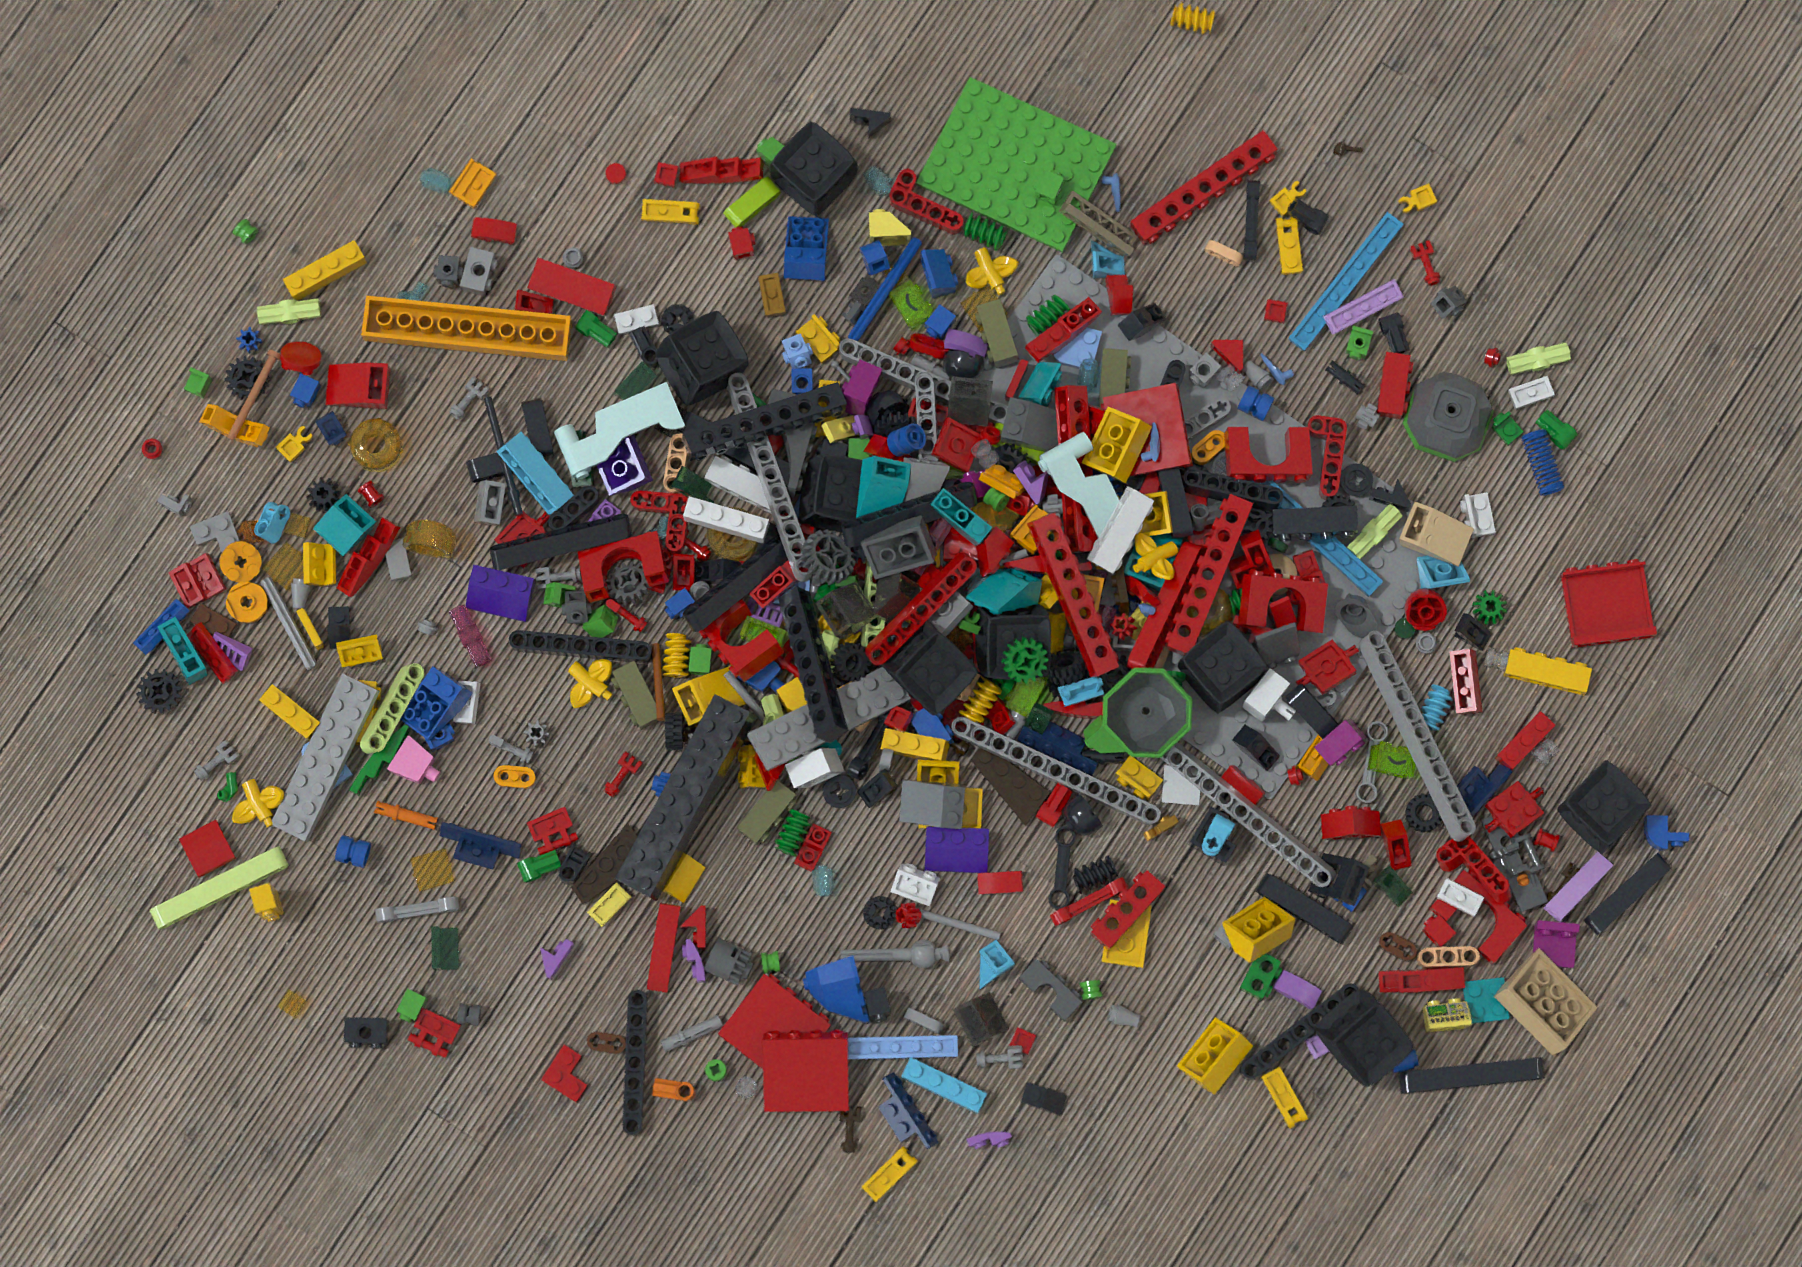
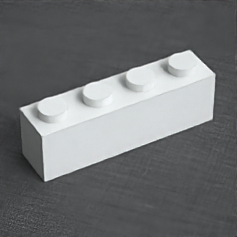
M715 456L704 477L705 482L772 514L759 477L750 473L751 470L743 465L739 467L733 465V461L725 456H721V458ZM779 493L772 494L775 498L782 497Z
M1127 486L1087 560L1114 574L1122 564L1121 559L1125 552L1131 549L1135 534L1141 531L1144 518L1151 513L1154 500Z
M690 496L683 514L684 521L763 544L769 528V519Z

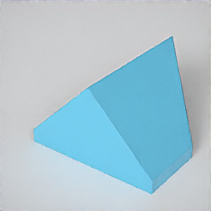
M1091 239L1093 279L1106 278L1107 275H1125L1124 256L1116 255Z
M997 940L979 951V990L1012 969L1015 965Z

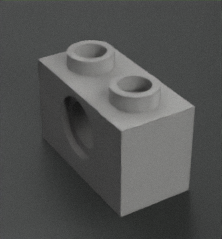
M470 247L460 283L462 291L485 296L486 292L491 290L493 279H490L492 271H496L498 260H496L493 252ZM483 268L485 273L482 276H476L474 274L475 271Z
M488 480L480 482L474 523L492 526L500 524L506 483Z

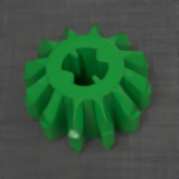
M1486 590L1483 591V597L1478 594L1476 596L1477 601L1472 603V606L1477 608L1472 613L1475 615L1480 614L1477 621H1481L1484 618V625H1488L1489 620H1491L1493 625H1496V618L1502 621L1504 619L1502 614L1507 613V609L1503 608L1507 605V601L1500 602L1503 595L1499 594L1498 597H1495V590L1491 591L1490 596ZM1486 604H1488V606L1492 604L1494 606L1493 609L1487 611Z

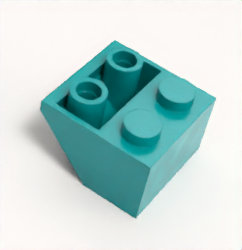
M345 494L327 511L313 529L344 557L370 534L376 521Z

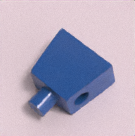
M772 661L745 682L739 676L737 677L739 681L762 694L769 687L776 692L778 688L785 685L777 678L782 670L775 661Z

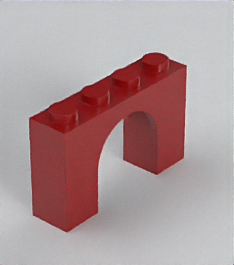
M1227 427L1224 433L1228 477L1236 478L1234 480L1254 481L1255 483H1264L1266 481H1274L1275 483H1284L1286 481L1305 483L1309 481L1313 474L1309 427H1289L1285 433L1286 459L1281 464L1275 466L1264 465L1253 457L1250 451L1248 427Z
M658 531L646 532L635 537L578 551L584 592L589 603L609 598L606 581L607 572L614 563L622 559L634 558L642 562L644 576L649 587L669 582L663 544Z
M1252 571L1251 575L1244 574L1238 624L1266 627L1268 603L1271 596L1277 590L1287 588L1295 595L1298 603L1297 631L1323 633L1328 583H1321L1320 578L1309 577V581H1302V576L1290 575L1289 579H1285L1283 574L1271 573V576L1268 577L1264 576V572Z
M740 599L698 633L704 640L706 638L709 639L707 643L714 652L719 651L718 657L724 665H730L729 670L735 678L739 676L745 682L782 655L784 651L768 629L745 645H727V638L730 632L752 615L746 603Z
M1463 870L1453 882L1484 897L1482 903L1492 910L1495 917V927L1492 934L1478 948L1479 954L1493 965L1528 925L1524 923L1526 920L1522 915L1517 912L1514 914L1508 909L1510 905L1507 902L1499 903L1495 901L1477 881L1471 871ZM1437 899L1429 910L1447 921L1457 908Z

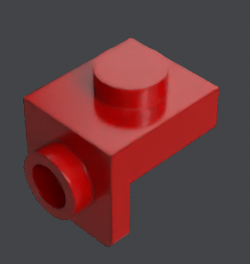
M931 563L917 581V584L923 589L944 566L940 565L937 567ZM949 576L946 581L952 582L953 579Z

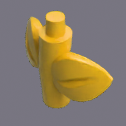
M987 247L977 250L974 255L979 267L968 271L966 276L967 286L980 289L989 284L991 289L996 290L998 295L1004 294L1006 291L1003 287L1005 283L1002 278L1013 274L1019 262L1009 256H998L992 261Z
M1141 532L1135 534V548L1142 557L1137 560V564L1133 565L1134 571L1138 573L1151 569L1155 576L1171 580L1174 576V568L1166 559L1178 554L1176 544L1170 541L1157 547L1154 540Z
M607 659L595 660L589 666L588 671L578 661L571 665L568 673L578 682L572 687L570 692V701L574 708H580L588 704L592 700L593 694L599 698L604 697L607 701L610 700L613 694L608 691L609 687L604 682L611 675V661Z
M255 779L243 783L242 787L247 800H243L236 805L232 814V821L237 824H245L253 821L257 816L259 821L264 822L267 828L273 826L271 819L273 814L270 809H274L281 804L284 791L277 786H267L260 793Z

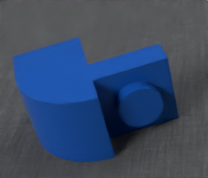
M879 240L859 247L868 275H874L890 268L887 255Z
M1647 815L1644 817L1645 838L1656 850L1666 851L1668 843H1671V847H1683V844L1689 841V833L1668 832V816Z

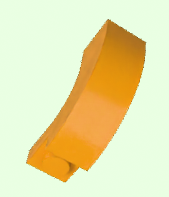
M207 404L199 422L228 437L238 416L217 405ZM245 419L234 440L258 448V446H262L263 442L266 441L270 427Z

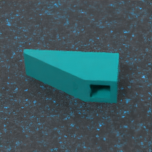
M944 488L930 504L953 528L975 546L980 544L992 529L988 523Z

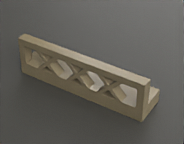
M1074 191L1069 193L1058 212L1121 256H1131L1134 251L1132 246L1138 236ZM1073 198L1079 201L1081 210L1070 204ZM1092 210L1096 214L1097 222L1088 217L1085 212ZM1109 222L1112 224L1113 233L1105 229L1102 223ZM1124 233L1131 239L1128 244L1121 240L1118 234Z

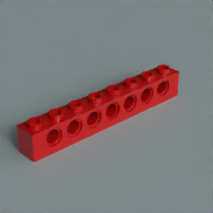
M1262 130L1130 221L1131 229L1143 245L1148 242L1150 244L1154 243L1160 238L1159 235L1164 231L1170 232L1177 226V222L1180 220L1186 221L1193 215V211L1198 208L1202 210L1209 205V200L1224 195L1226 193L1225 189L1231 185L1235 187L1240 184L1244 176L1247 174L1251 176L1260 169L1259 166L1263 163L1269 164L1276 158L1275 155L1278 148L1266 132ZM1256 151L1260 154V157L1253 159L1249 153ZM1241 163L1244 168L1236 170L1233 164ZM1223 174L1227 177V180L1221 182L1217 180L1216 176ZM1206 185L1210 188V191L1203 193L1199 188ZM1191 197L1194 202L1192 204H1185L1183 198ZM1173 208L1177 211V214L1170 216L1166 210ZM1151 220H1158L1161 225L1152 227L1149 222Z
M1067 385L1054 388L1058 445L1081 432H1084L1091 442L1087 386ZM1085 455L1076 459L1084 476H1093L1092 468L1082 464ZM1061 492L1064 535H1067L1070 540V550L1072 553H1090L1097 540L1094 528L1083 506Z
M1232 494L1229 495L1228 499H1223L1220 510L1223 511L1221 517H1216L1212 529H1215L1212 537L1208 536L1204 548H1207L1205 556L1200 555L1196 564L1199 567L1197 575L1192 574L1188 584L1192 586L1189 594L1184 593L1180 603L1184 605L1181 613L1176 612L1172 622L1176 626L1173 632H1168L1165 642L1168 643L1167 650L1184 656L1196 644L1251 511L1252 502ZM1233 514L1236 516L1237 521L1229 523L1226 520V516ZM1226 533L1229 536V540L1222 542L1218 539V535ZM1218 552L1221 555V559L1214 561L1211 559L1210 554ZM1210 571L1214 577L1211 580H1206L1203 578L1202 573ZM1196 590H1203L1206 596L1203 599H1198L1194 592ZM1188 609H1195L1198 616L1190 618L1186 611ZM1180 628H1187L1190 631V635L1182 637L1178 630Z
M1053 512L1028 522L1027 526L1090 676L1097 677L1118 668V655L1110 646V636L1103 629L1101 624L1103 620L1100 613L1095 610L1093 605L1095 603L1094 598L1090 592L1088 593L1085 586L1087 584L1086 579L1078 569L1077 557L1070 550V540L1062 531L1060 517ZM1049 531H1051L1054 535V539L1052 542L1049 541L1047 538V533ZM1057 550L1060 551L1062 554V559L1060 561H1058L1055 557V553ZM1065 569L1070 573L1069 580H1066L1063 576ZM1073 589L1078 592L1076 600L1071 595ZM1081 608L1086 611L1084 619L1079 614ZM1089 627L1094 630L1093 638L1088 636L1087 631ZM1097 647H1100L1102 650L1101 657L1096 655Z

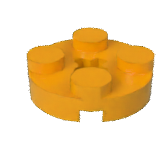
M245 541L232 542L225 547L220 555V569L229 580L238 583L248 582L259 574L261 567L260 553L252 544ZM238 556L246 559V563L241 568L239 565H235Z
M244 581L237 583L230 589L226 598V608L229 614L238 622L254 623L267 612L268 598L261 586ZM245 597L253 601L248 608L246 606L242 607Z

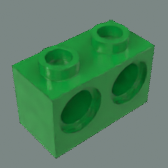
M1266 953L1254 960L1239 990L1260 1001L1263 997L1268 998L1273 988L1270 985L1272 979H1277L1283 969L1279 967L1281 961ZM1269 962L1272 965V971L1264 972L1261 969V964ZM1253 981H1260L1263 984V989L1255 991L1251 986Z

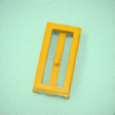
M303 608L297 610L296 612L317 651L322 649L324 644L307 612Z

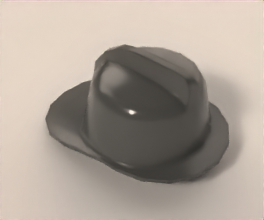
M1349 593L1345 599L1340 600L1336 604V616L1352 635L1364 638L1371 631L1377 629V620L1369 610L1368 603L1363 597Z

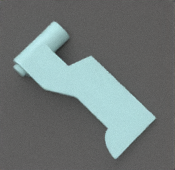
M665 382L595 412L596 434L579 441L572 424L556 429L554 434L572 477L580 480L589 476L591 467L608 460L625 437L658 423L663 428L669 430L684 428L685 424L669 386Z
M1081 432L1040 455L1038 464L1043 472L1047 471L1052 476L1060 492L1083 506L1099 538L1119 499L1107 474L1084 476L1076 459L1092 451L1093 446L1087 435ZM1134 536V538H1133V540H1132V542H1133L1132 546L1135 545V536Z

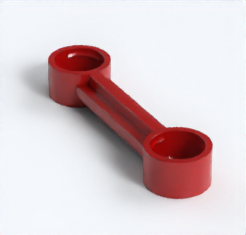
M1121 877L1071 905L1055 911L1049 916L1055 927L1101 902L1119 895L1129 886L1124 877Z

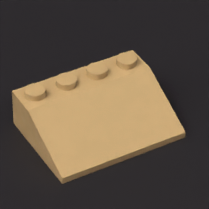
M1539 948L1512 974L1494 995L1552 1056L1568 1047L1598 1008Z

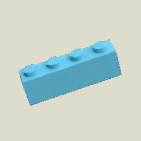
M519 432L496 451L548 515L559 509L574 496L568 485L563 483L556 471L544 460L543 455L535 449L530 439L522 432Z
M911 1057L901 1076L902 1079L975 1114L979 1113L987 1096V1093Z

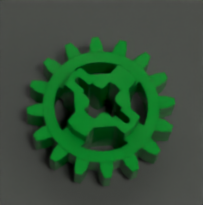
M1022 637V642L1015 639L1014 646L1007 645L1010 649L1009 652H1003L1007 656V658L1002 659V662L1006 664L1003 669L1009 672L1008 676L1011 679L1015 677L1014 680L1018 683L1022 679L1027 684L1029 678L1035 682L1036 675L1043 676L1040 672L1041 669H1047L1043 665L1044 662L1048 661V658L1043 656L1047 651L1041 649L1043 645L1039 642L1036 643L1033 638L1029 642L1025 637ZM1029 647L1034 649V651H1026L1025 648ZM1016 670H1024L1025 673H1018Z

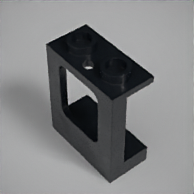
M1323 853L1321 859L1335 871L1337 866L1340 865L1339 873L1332 887L1329 888L1330 884L1325 887H1319L1311 882L1308 892L1321 899L1325 897L1334 898L1348 905L1355 906L1370 867L1356 859ZM1321 871V879L1328 881V874Z

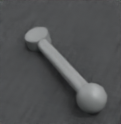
M836 360L832 361V368H836L849 382L850 377L839 366V362Z

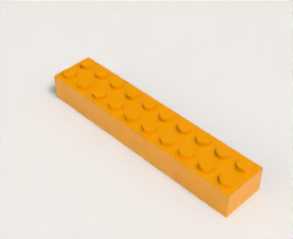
M366 295L361 336L364 341L568 361L572 319L571 316Z

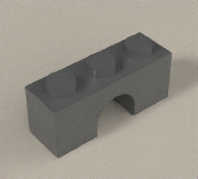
M1036 959L1019 976V980L1033 993L1042 986L1052 987L1056 992V999L1049 1008L1065 1022L1082 1004L1080 1000L1082 997L1076 990L1072 989L1070 991L1065 986L1066 981L1060 975L1054 976L1049 971L1051 967L1044 960L1039 962Z

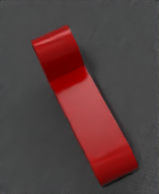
M903 169L898 174L890 191V205L894 209L952 235L959 234L963 229V217L961 214L914 193L916 174L911 169ZM908 176L911 177L913 181L909 184H905L902 182V179ZM900 194L904 199L901 202H896L893 197ZM914 203H920L923 207L920 210H914L911 206ZM933 211H937L941 216L938 219H934L930 214ZM954 220H956L957 224H955L954 227L951 226V223H953Z
M1315 415L1309 419L1307 427H1309L1311 437L1326 439L1319 483V495L1322 499L1326 500L1328 497L1333 498V496L1337 495L1339 489L1347 424L1340 418ZM1318 422L1321 424L1322 429L1316 431L1312 429L1311 424ZM1338 425L1342 428V432L1336 434L1332 431L1331 427ZM1329 446H1337L1340 452L1337 454L1331 453ZM1333 465L1336 467L1337 472L1334 474L1328 473L1326 467ZM1328 480H1332L1331 493H1327L1326 489Z
M1470 836L1461 842L1451 839L1437 850V861L1443 871L1449 872L1464 864L1495 901L1505 903L1510 900L1512 893L1508 880ZM1462 845H1468L1465 848H1460ZM1446 857H1451L1449 860H1443ZM1475 859H1479V860H1480V861L1477 862V863H1473V862H1472V861L1475 860ZM1487 874H1493L1490 877H1484Z

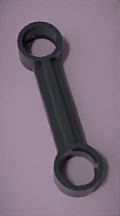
M1247 180L1244 260L1256 261L1260 194V181Z
M890 711L878 716L879 721L859 756L854 757L850 762L847 770L848 775L857 780H862L866 776L870 766L869 762L883 739L885 728L889 729V726L884 721Z
M1066 826L1060 827L1055 833V842L1058 845L1054 890L1050 892L1048 898L1049 905L1055 910L1068 906L1070 899L1066 887L1070 848L1075 843L1076 833L1074 830L1071 832L1073 840L1069 844H1061L1057 836L1062 830L1069 831ZM1063 892L1066 895L1067 900L1064 906L1058 907L1052 903L1051 897L1054 893Z

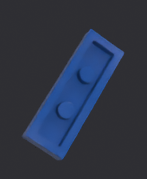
M176 598L133 644L147 655L163 639L157 626L174 617L180 622L190 610Z

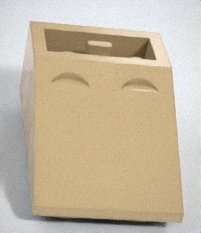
M1414 502L1399 540L1400 545L1459 567L1474 528L1434 508Z

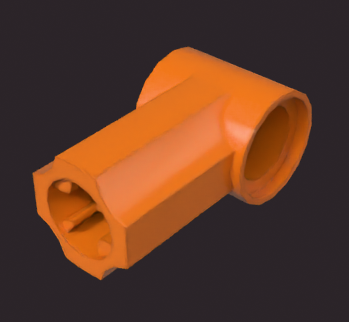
M655 1078L653 1085V1096L689 1102L696 1095L695 1087L688 1082ZM684 1086L690 1087V1095L683 1098L680 1090Z

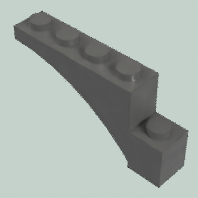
M772 388L768 404L795 396L796 394ZM785 414L780 415L784 420L789 419V416ZM813 422L805 424L800 429L795 430L792 428L781 434L788 456L789 484L787 492L791 498H794L796 491L800 492L803 479H800V475L806 472L808 462L805 461L806 455L810 456L813 446L809 442L811 438L815 439L817 426H814Z

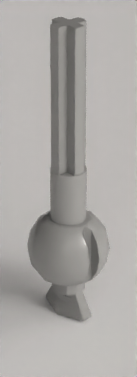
M922 939L916 941L911 948L841 950L840 955L841 959L854 956L855 961H912L914 966L925 969L931 967L936 960L942 959L949 962L950 949L948 945L942 948H935L931 941Z

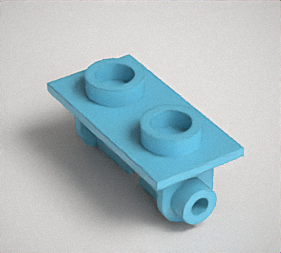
M1091 677L1071 683L1070 685L1058 687L1065 706L1104 695L1101 687L1103 682L1098 677Z

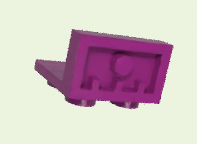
M1537 920L1534 926L1533 953L1539 948L1557 967L1573 968L1575 963L1576 935L1579 933L1580 924Z

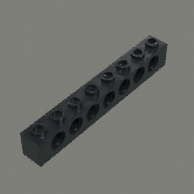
M836 382L683 431L682 441L690 461H701L714 453L719 455L733 447L741 448L748 442H760L773 434L778 436L792 428L795 430L800 429L807 423H819L826 417L840 416L845 412L847 402L839 383ZM825 402L828 406L821 407L818 403ZM805 408V409H807L809 412H808V413H801V412L799 411V409ZM785 414L789 416V419L784 420L780 415ZM768 421L770 425L764 426L760 422ZM748 427L751 431L744 432L741 428ZM728 433L731 437L724 438L721 434ZM708 439L712 443L706 445L702 442V440Z
M796 586L778 598L780 611L785 621V629L788 632L789 644L793 650L794 662L799 672V680L804 690V698L809 708V716L812 719L814 734L818 739L831 743L849 730L811 594L809 591Z

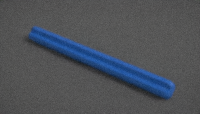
M912 237L849 333L848 339L859 341L922 245L918 238Z

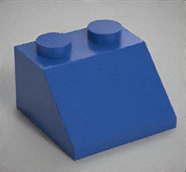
M944 249L922 250L921 264L932 299L955 293L956 286L959 284L956 274L951 273L950 267L953 264L950 254L946 255Z

